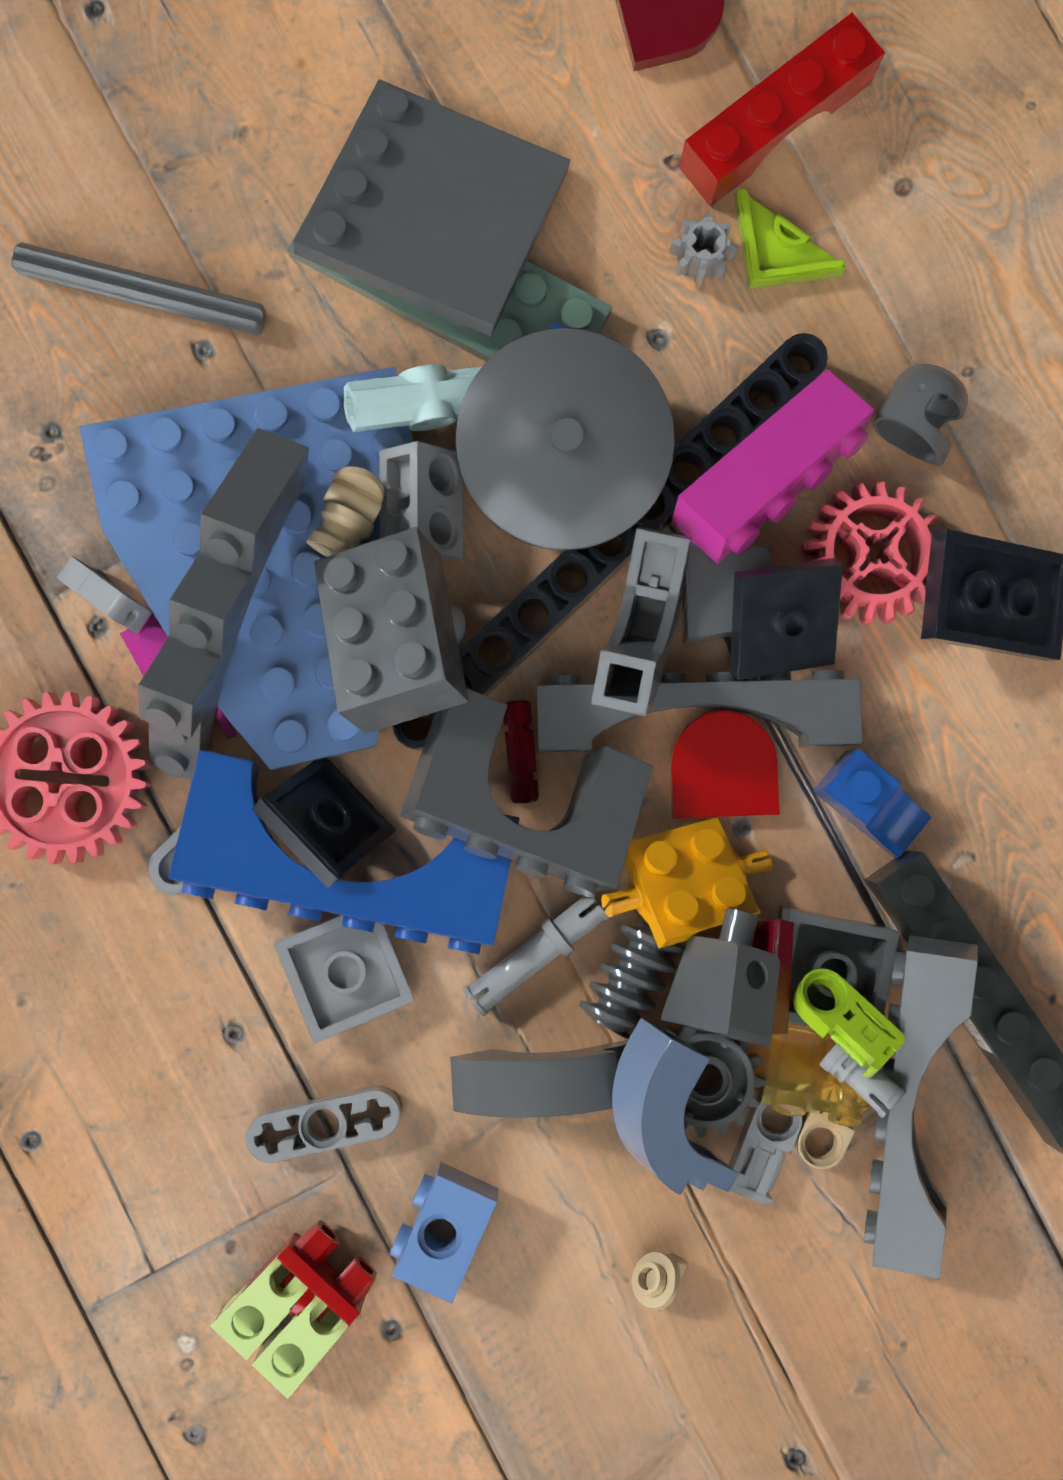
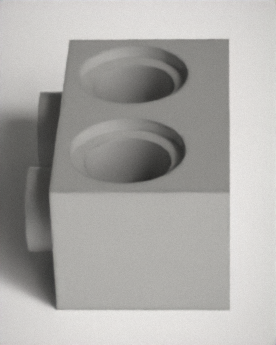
M419 441L379 450V480L385 489V496L380 509V539L417 527L440 553L442 562L463 558L462 475L457 452Z

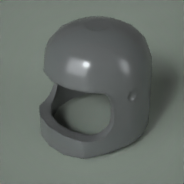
M932 364L911 366L903 371L894 382L873 421V427L884 440L907 454L927 463L940 466L944 463L950 452L951 443L947 436L939 429L949 421L963 418L968 404L966 388L955 374L945 368Z

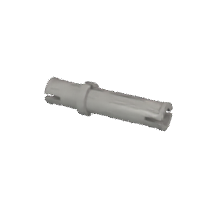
M583 896L554 920L548 917L540 923L543 929L470 986L467 985L463 991L468 1000L472 998L477 1000L489 990L488 993L472 1004L482 1016H485L489 1010L546 967L560 954L567 957L574 951L572 946L574 943L604 920L606 921L610 918L605 914L604 908L598 905L597 899L595 897ZM598 905L594 910H592L585 917H583L588 911H590L592 908Z

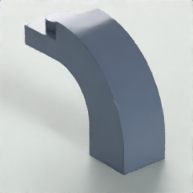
M640 1018L622 1052L614 1077L612 1091L613 1117L622 1143L633 1158L669 1189L679 1195L682 1194L687 1183L701 1190H704L707 1183L729 1192L739 1173L708 1148L687 1139L684 1130V1113L688 1098L710 1059L679 1037Z

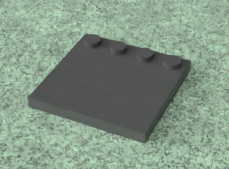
M378 79L293 241L294 254L492 337L565 180L570 159Z

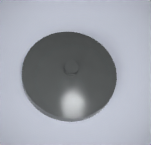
M559 328L543 330L521 337L499 350L482 366L469 385L462 400L456 427V449L461 475L466 488L481 512L494 525L511 537L528 545L549 550L571 551L598 546L616 538L635 525L648 512L660 495L668 478L673 460L675 434L673 418L666 395L650 368L636 354L619 342L604 335L587 330Z

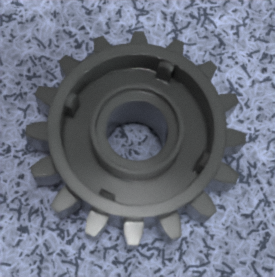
M684 1026L683 1030L678 1033L666 1028V1031L679 1037L709 1058L708 1064H713L718 1069L717 1079L711 1086L707 1088H697L694 1086L690 1093L684 1113V1130L690 1124L695 1126L698 1137L704 1138L707 1128H716L721 1136L727 1134L726 1124L733 1120L741 1125L745 1124L746 1120L743 1111L747 1106L757 1108L759 1105L758 1100L752 1095L754 1088L765 1085V1080L753 1072V1068L763 1063L761 1057L757 1053H745L751 1043Z

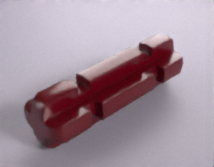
M526 700L508 701L504 703L508 706L503 720L504 725H508V732H505L508 774L513 776V782H509L511 800L515 804L534 803L538 801L539 790L538 779L534 780L533 772H537L533 729L529 730V723L532 722L531 704Z

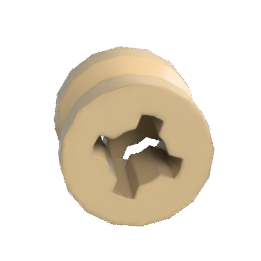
M326 502L321 511L323 521L319 529L311 531L307 538V544L327 557L359 546L362 540L370 538L374 525L362 515L345 506Z

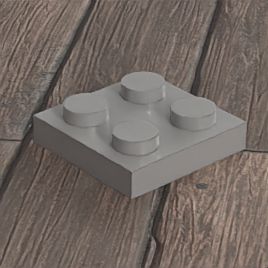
M341 915L274 943L314 1044L414 1002L413 995L384 924L376 922L374 932L342 926L344 915Z

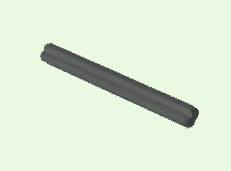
M23 242L16 244L11 258L12 267L22 275L255 335L260 334L265 325L266 310L264 306L249 300Z

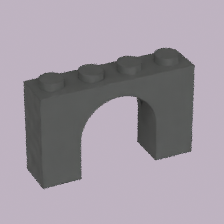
M466 688L469 702L435 712L400 817L415 822L413 829L425 836L445 839L446 835L465 841L464 849L477 856L496 859L498 854L516 861L514 868L524 874L538 878H546V875L550 874L565 880L563 887L579 895L594 897L596 892L617 888L653 765L607 746L586 754L570 805L562 820L548 832L532 831L515 824L505 816L497 806L489 786V761L508 705Z

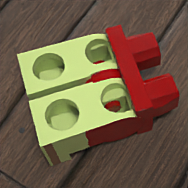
M319 1220L307 1229L301 1236L295 1232L259 1272L220 1309L210 1326L246 1360L260 1346L252 1366L287 1399L339 1339L346 1328L360 1315L365 1296L377 1275L376 1270L358 1255H355L344 1269L338 1273L325 1259L339 1245L340 1239L322 1220ZM288 1315L289 1318L280 1326V1328L277 1331H274L271 1334V1332Z

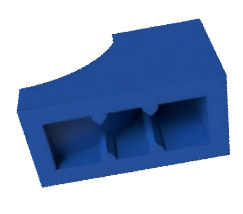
M860 749L844 751L812 791L894 858L901 857L932 818L900 787L901 782Z

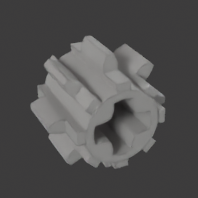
M706 213L703 221L697 223L695 220L690 222L685 219L682 221L680 229L682 238L672 240L670 253L677 256V261H680L676 274L678 276L689 274L695 277L694 282H696L697 286H701L704 278L709 276L712 279L716 277L722 280L727 270L724 262L734 260L737 252V246L730 244L731 239H727L731 225L724 224L723 222L719 225L713 222L710 213ZM695 246L702 251L697 253L694 250ZM707 247L713 250L712 254L706 250Z

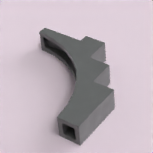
M257 428L201 513L200 553L170 598L169 637L138 684L139 718L149 723V761L165 774L174 777L183 776L192 780L199 750L209 752L216 708L239 630L270 552L305 486L309 447Z

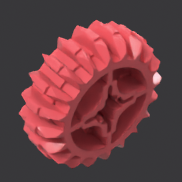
M885 481L877 482L871 491V495L863 482L857 483L852 488L851 496L841 489L833 495L834 506L824 502L817 509L818 516L822 521L811 520L806 526V531L818 539L807 540L801 545L802 552L816 556V559L810 561L835 558L834 541L836 534L842 538L840 544L848 552L849 565L842 574L840 601L844 603L840 611V617L844 620L850 619L855 614L857 608H859V619L862 625L871 624L876 616V612L883 624H889L895 620L896 611L903 617L914 613L913 601L920 604L925 603L932 537L928 528L938 521V515L929 514L923 519L918 511L924 506V498L919 497L911 504H906L904 502L907 495L906 487H898L891 497H888V488ZM872 514L884 517L891 522L882 530H872L862 522L856 525L849 518L857 515ZM903 534L907 538L911 549L910 571L906 569L908 563L901 557L898 549L899 540ZM887 537L886 542L879 548L881 551L877 555L878 560L874 563H869L859 570L860 566L867 559L866 555L869 553V547L873 544L876 545ZM866 576H873L884 583L890 581L898 590L888 594H872L864 592L855 586Z

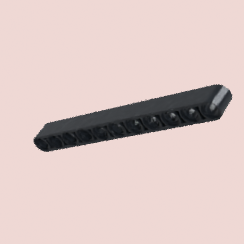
M801 333L787 339L674 446L670 472L656 500L661 506L662 514L656 519L651 520L641 518L635 525L619 535L624 543V550L620 554L606 556L599 552L596 546L581 550L564 551L459 650L464 677L470 681L473 691L488 696L631 560L636 529L638 527L662 531L672 521L678 495L694 483H685L678 480L673 474V465L678 462H689L696 467L700 478L821 375L826 367L828 354L825 345L819 338L812 334ZM795 355L803 357L810 364L811 372L805 374L795 372L789 366L787 358ZM754 391L767 393L772 398L774 407L769 410L756 408L751 403L749 394ZM718 426L728 427L735 434L737 442L733 446H721L713 440L710 430ZM573 568L582 572L587 582L584 589L576 593L562 590L557 583V577L563 570ZM530 604L542 606L548 613V622L540 629L531 630L525 628L518 620L522 608ZM499 640L508 645L511 652L506 663L501 666L492 667L481 660V649L487 642ZM435 713L428 714L433 721ZM405 722L392 725L393 733L400 743L413 750H423L426 738L419 741L410 740L405 733Z

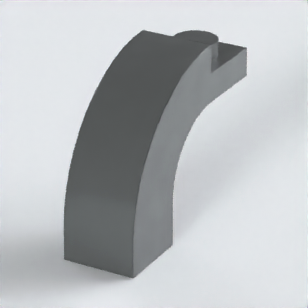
M638 527L636 529L619 615L609 642L600 652L591 704L646 716L656 697L672 644L684 592L683 582L693 537L645 527Z
M628 1040L560 1052L527 1053L489 1049L450 1057L453 1110L478 1116L528 1118L574 1115L613 1109L612 1091L618 1062Z

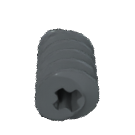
M638 920L640 922L639 927L622 925L620 931L630 941L628 946L611 944L609 948L620 960L618 965L600 964L599 968L610 979L608 984L591 981L589 987L599 997L598 1002L581 1000L579 1003L581 1009L590 1018L626 1039H629L631 1036L626 1031V1028L635 1029L640 1018H642L636 1012V1009L654 1011L656 1003L646 991L664 992L666 989V984L658 976L657 971L674 973L677 968L668 957L667 952L683 954L686 947L681 943L659 949L650 926Z

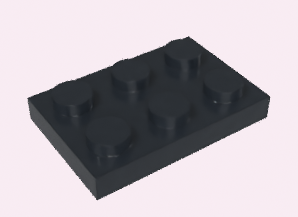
M950 529L932 531L921 639L1043 661L1060 660L1063 640V554Z

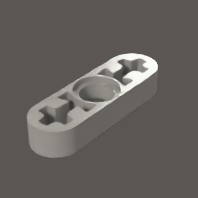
M377 1085L269 1109L259 1114L250 1124L246 1133L247 1148L257 1160L265 1163H274L381 1139L388 1136L396 1128L401 1116V1103L394 1091L385 1086ZM370 1099H377L380 1107L389 1106L391 1112L385 1115L382 1125H376L373 1117H366L356 1120L354 1127L357 1132H349L350 1116L344 1104H352L351 1115L366 1111L370 1105ZM326 1109L337 1116L339 1131L336 1135L330 1138H321L313 1133L310 1128V1117L315 1111ZM293 1115L300 1116L298 1129L304 1144L297 1143L298 1133L283 1137L278 1143V1148H272V1144L268 1140L261 1141L259 1135L267 1128V1123L272 1122L273 1128L276 1131H281L293 1127L296 1123Z

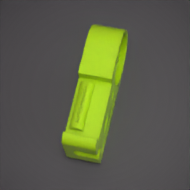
M815 969L804 976L794 991L793 1005L801 1019L822 1038L829 1033L831 1035L830 1038L861 1067L864 1066L867 1069L862 1074L866 1078L874 1076L905 1042L904 1034L846 980L832 970ZM822 985L828 988L835 997V1008L823 1011L814 1007L807 996L808 987Z

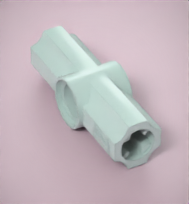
M430 364L410 368L396 377L347 382L344 386V410L347 423L350 424L352 432L407 425L412 431H427L450 425L458 419L466 391L482 367L446 371L443 365Z

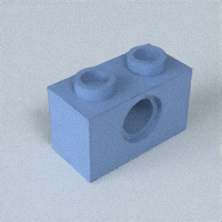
M440 1162L434 1177L424 1174L412 1201V1205L420 1208L412 1227L402 1223L389 1253L398 1258L392 1277L452 1304L497 1204L499 1188ZM435 1219H445L452 1223L456 1233L448 1239H437L430 1234L427 1225Z

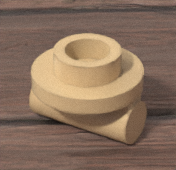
M344 467L335 473L323 499L345 506L362 515L373 524L382 507L385 489L379 478L370 471L359 467Z
M650 1252L644 1255L637 1262L632 1275V1289L638 1302L644 1307L663 1313L665 1308L675 1299L679 1290L680 1279L688 1263L672 1253L667 1255L660 1252Z

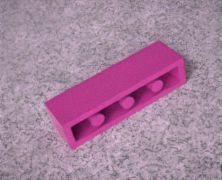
M829 369L825 370L678 495L671 522L686 536L693 537L692 542L716 564H719L732 551L736 555L742 554L758 537L760 533L758 528L769 519L774 523L781 520L796 503L797 498L795 496L806 486L811 491L816 489L829 476L834 467L832 464L843 455L846 459H849L861 449L869 438V434L865 429L874 413V409Z

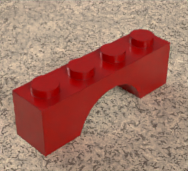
M851 12L685 140L679 164L680 170L710 207L748 179L763 159L798 126L821 112L829 111L830 114L834 113L869 86L880 66L885 51L855 14Z

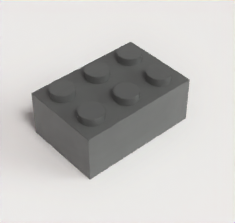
M417 527L314 561L337 710L340 715L366 734L469 702L441 555Z

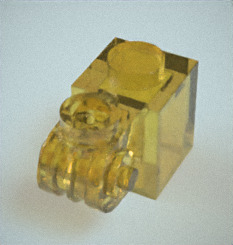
M789 1026L788 1034H772L771 1044L767 1050L764 1073L765 1082L762 1089L761 1103L772 1105L774 1111L783 1115L803 1116L806 1112L815 1113V1111H822L828 1113V1120L832 1123L850 1127L861 1125L862 1115L871 1105L846 1082L841 1084L835 1075L833 1076L830 1072L827 1073L819 1065L826 1056L828 1034L822 1038L815 1031Z

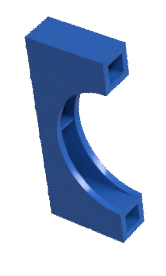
M199 750L168 879L183 882L181 893L213 899L216 889L237 893L234 904L261 910H267L269 900L290 904L288 915L315 921L321 920L322 911L344 915L342 926L374 932L375 923H382L397 927L395 937L421 943H427L429 933L450 938L448 948L474 954H480L481 944L494 946L511 859L498 854L496 859L477 856L464 849L465 841L453 837L446 848L432 861L409 874L377 882L338 880L327 889L308 868L297 863L281 849L268 831L265 822L252 810L258 802L257 777L259 767L255 762ZM505 814L512 822L519 825L520 817Z

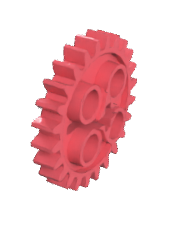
M66 691L61 703L55 693L44 692L42 708L33 699H23V716L16 711L6 710L3 712L9 727L7 729L0 727V835L12 832L7 848L10 850L20 849L28 843L27 859H40L46 851L48 863L59 864L62 863L66 852L71 863H79L84 861L85 848L92 857L104 855L102 839L111 845H120L123 840L117 829L119 826L126 829H136L138 824L129 815L130 810L147 809L148 806L143 800L136 797L137 790L152 787L151 782L138 778V771L148 768L152 763L149 760L136 759L134 754L146 744L144 740H128L126 738L135 724L127 720L114 724L118 708L108 705L98 713L100 706L99 698L88 695L80 705L78 693ZM42 735L48 742L49 750L45 759L38 763L32 756L31 747L34 740ZM95 739L102 748V756L99 763L91 768L84 760L83 751L88 742ZM30 769L107 776L110 782L107 786L24 780L18 777V771ZM34 788L39 790L43 796L42 809L35 816L26 807L27 795ZM87 792L94 796L97 804L95 815L88 821L81 817L78 811L79 800Z

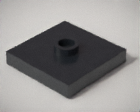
M835 558L734 572L730 673L737 680L835 664L843 564Z
M328 758L313 761L260 798L252 808L327 889L382 845L396 831L389 821Z

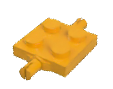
M718 817L634 839L630 842L624 862L628 873V889L602 895V907H607L604 912L608 917L634 909L638 910V913L649 924L658 948H664L687 941L692 936L700 937L720 931L726 909L739 910L758 916L761 912L749 888L747 877L771 871L772 860L771 858L766 859L769 853L764 849L739 857L732 849Z

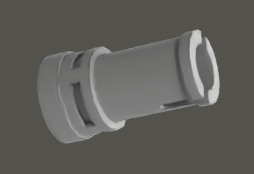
M837 1044L819 1064L827 1073L830 1072L833 1076L835 1075L841 1084L846 1082L878 1112L881 1118L885 1117L907 1093L906 1090L901 1089L881 1069L870 1078L862 1076L867 1069L864 1066L861 1067Z

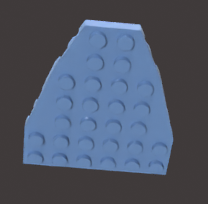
M396 367L79 426L102 531L168 637L170 598L200 553L201 513L257 428L309 447L305 486L283 525L256 585L237 636L217 707L271 771L376 746L379 730L365 734L340 715L337 710L314 561L326 556L307 544V538L312 530L319 529L323 521L321 511L325 503L328 502L323 498L335 473L339 469L351 466L364 468L379 478V450L413 442L408 425L352 432L345 415L344 386L347 382L396 377ZM380 511L373 523L374 530L370 538L362 540L360 545L380 539Z

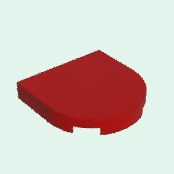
M718 711L695 719L683 729L673 745L670 756L672 819L780 815L777 755L771 738L761 725L740 713Z

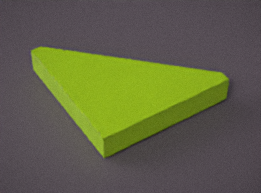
M746 189L736 190L734 200L748 289L843 276L846 271L843 260L833 258L811 242L809 235L779 213L774 215L748 196Z

